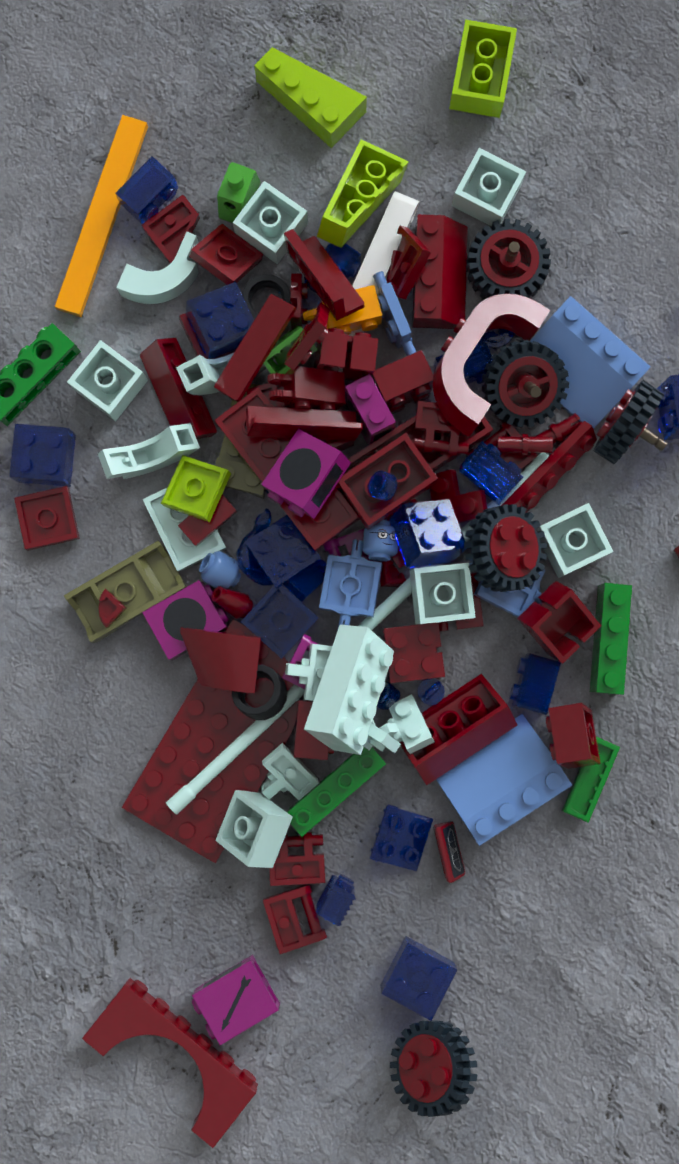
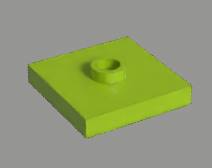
M182 455L161 504L164 507L210 522L231 476V472L227 469Z

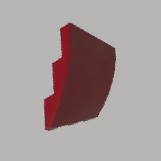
M180 628V633L200 685L255 694L261 637Z

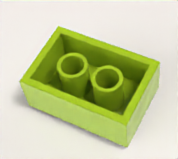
M465 19L449 106L450 110L500 118L505 100L517 28Z

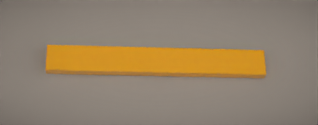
M125 115L121 117L55 304V308L59 311L82 317L148 129L147 122Z

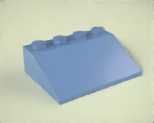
M572 296L561 305L530 341L545 345L557 353L558 357L563 360L565 364L563 367L568 371L569 377H566V381L569 382V388H565L564 392L568 395L566 400L561 399L560 404L571 415L576 413L580 418L578 422L586 421L592 425L593 429L620 401L627 389L630 390L651 367Z
M523 714L514 718L517 723L516 727L436 779L479 846L572 786L560 765L557 764L556 760L553 761L551 752Z

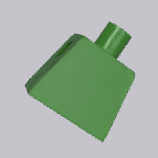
M234 162L229 164L217 195L219 219L233 223L258 190L261 182L255 170ZM233 204L236 208L233 209L229 206Z
M297 325L276 342L263 363L271 374H285L291 369L285 365L286 356L302 332V327ZM315 344L310 349L312 354L318 350Z

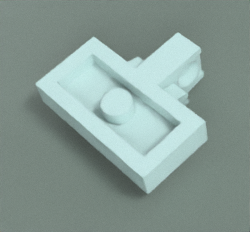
M310 644L309 659L302 658L301 665L286 663L285 675L300 676L299 684H305L303 700L314 701L332 646Z
M412 694L388 706L393 718H390L387 721L388 723L379 729L389 734L398 742L403 741L409 754L435 742Z
M283 743L262 760L263 766L269 773L267 774L268 779L260 787L262 793L269 800L280 790L283 793L288 790L300 800L319 784L318 778L298 758H295L294 754Z

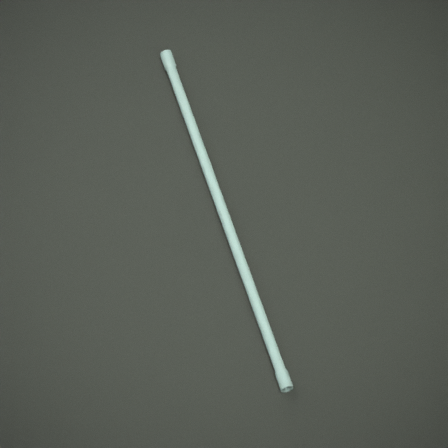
M540 453L525 467L519 476L487 504V508L501 506L549 456L546 453ZM471 521L420 568L441 566L464 545V542L471 539L465 536L467 530L473 529L469 526ZM410 577L375 609L374 618L366 617L358 626L368 627L372 631L412 594ZM293 685L287 691V701L277 715L267 720H256L195 778L176 792L166 802L168 807L176 815L181 812L208 783L302 697L305 690Z

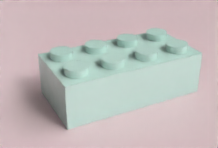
M339 625L304 727L305 731L334 751L361 755L368 739V731L372 719L376 714V706L380 694L385 686L389 666L393 661L394 650L368 627Z

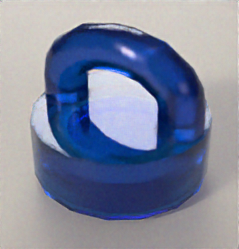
M383 470L375 472L370 478L368 485L370 495L379 500L389 501L397 490V478Z
M434 678L423 680L417 689L419 699L428 705H435L441 702L445 693L442 683Z
M386 682L387 685L380 694L376 706L381 710H388L400 699V691L389 682Z

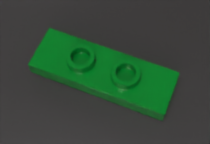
M597 736L601 764L579 768L561 810L587 823L590 821L620 749L619 746Z

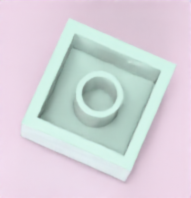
M479 148L455 191L452 207L490 226L497 220L501 224L522 185L526 171Z
M264 181L233 221V226L238 236L278 264L287 252L284 233L294 229L299 236L308 225L307 210Z
M100 340L67 383L78 394L116 422L147 383L148 379L140 369Z
M589 503L536 529L537 532L544 531L545 537L539 538L540 543L547 542V548L544 551L558 578L613 552Z
M469 563L409 570L415 625L475 618L471 575L468 568Z
M235 790L215 841L248 867L273 868L293 817L261 793Z

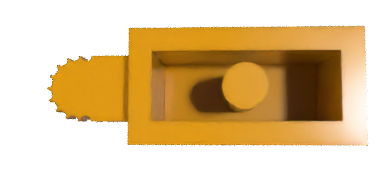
M371 285L355 289L364 301V308L338 321L329 312L327 329L344 330V334L348 335L352 333L351 331L362 329V331L376 329L382 323V313L375 286ZM317 308L304 312V320L312 321L316 316Z

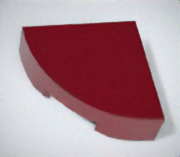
M391 560L377 561L383 564L380 577L381 587H399L406 581L402 572L399 573L396 567L392 565L394 563Z
M105 589L99 599V617L103 625L108 628L127 608L111 592Z

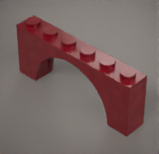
M129 978L82 1039L103 1057L120 1042L140 1035L165 1037L182 1046L196 1062L204 1087L203 1105L194 1120L191 1130L209 1146L214 1148L256 1094L258 1083L255 1082L256 1078L248 1070L238 1068L234 1064V1059L225 1051L220 1053L212 1046V1041L205 1034H197L191 1029V1024L186 1018L181 1015L177 1017L169 1010V1005L159 997L155 999L147 992L148 988L144 983Z

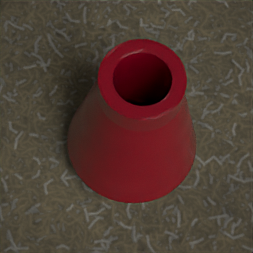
M218 586L212 593V601L218 603L234 618H246L252 610L253 601L249 598L248 594L225 589L221 586Z

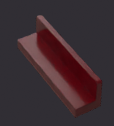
M294 229L284 233L287 253L323 303L330 308V313L336 321L365 307L362 298L315 236L302 241Z
M270 294L214 385V388L237 402L242 399L296 312V308L293 305Z
M177 338L156 339L140 353V358L170 426L191 423L196 439L212 437L217 433V429L202 395L188 393L176 367L187 362Z
M248 406L246 409L247 436L292 438L296 431L300 429L319 440L355 441L363 429L362 423H356V412L261 406Z

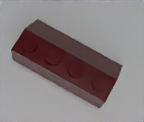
M418 214L415 236L430 250L431 254L416 279L413 288L412 328L455 329L462 317L465 319L468 227L445 215Z
M481 673L422 712L423 718L435 741L434 743L412 754H409L403 741L399 743L427 786L516 727L517 723L509 706Z

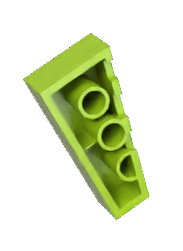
M273 47L254 65L256 82L330 148L366 113L367 97Z
M361 139L322 217L317 237L341 248L401 183L409 161Z

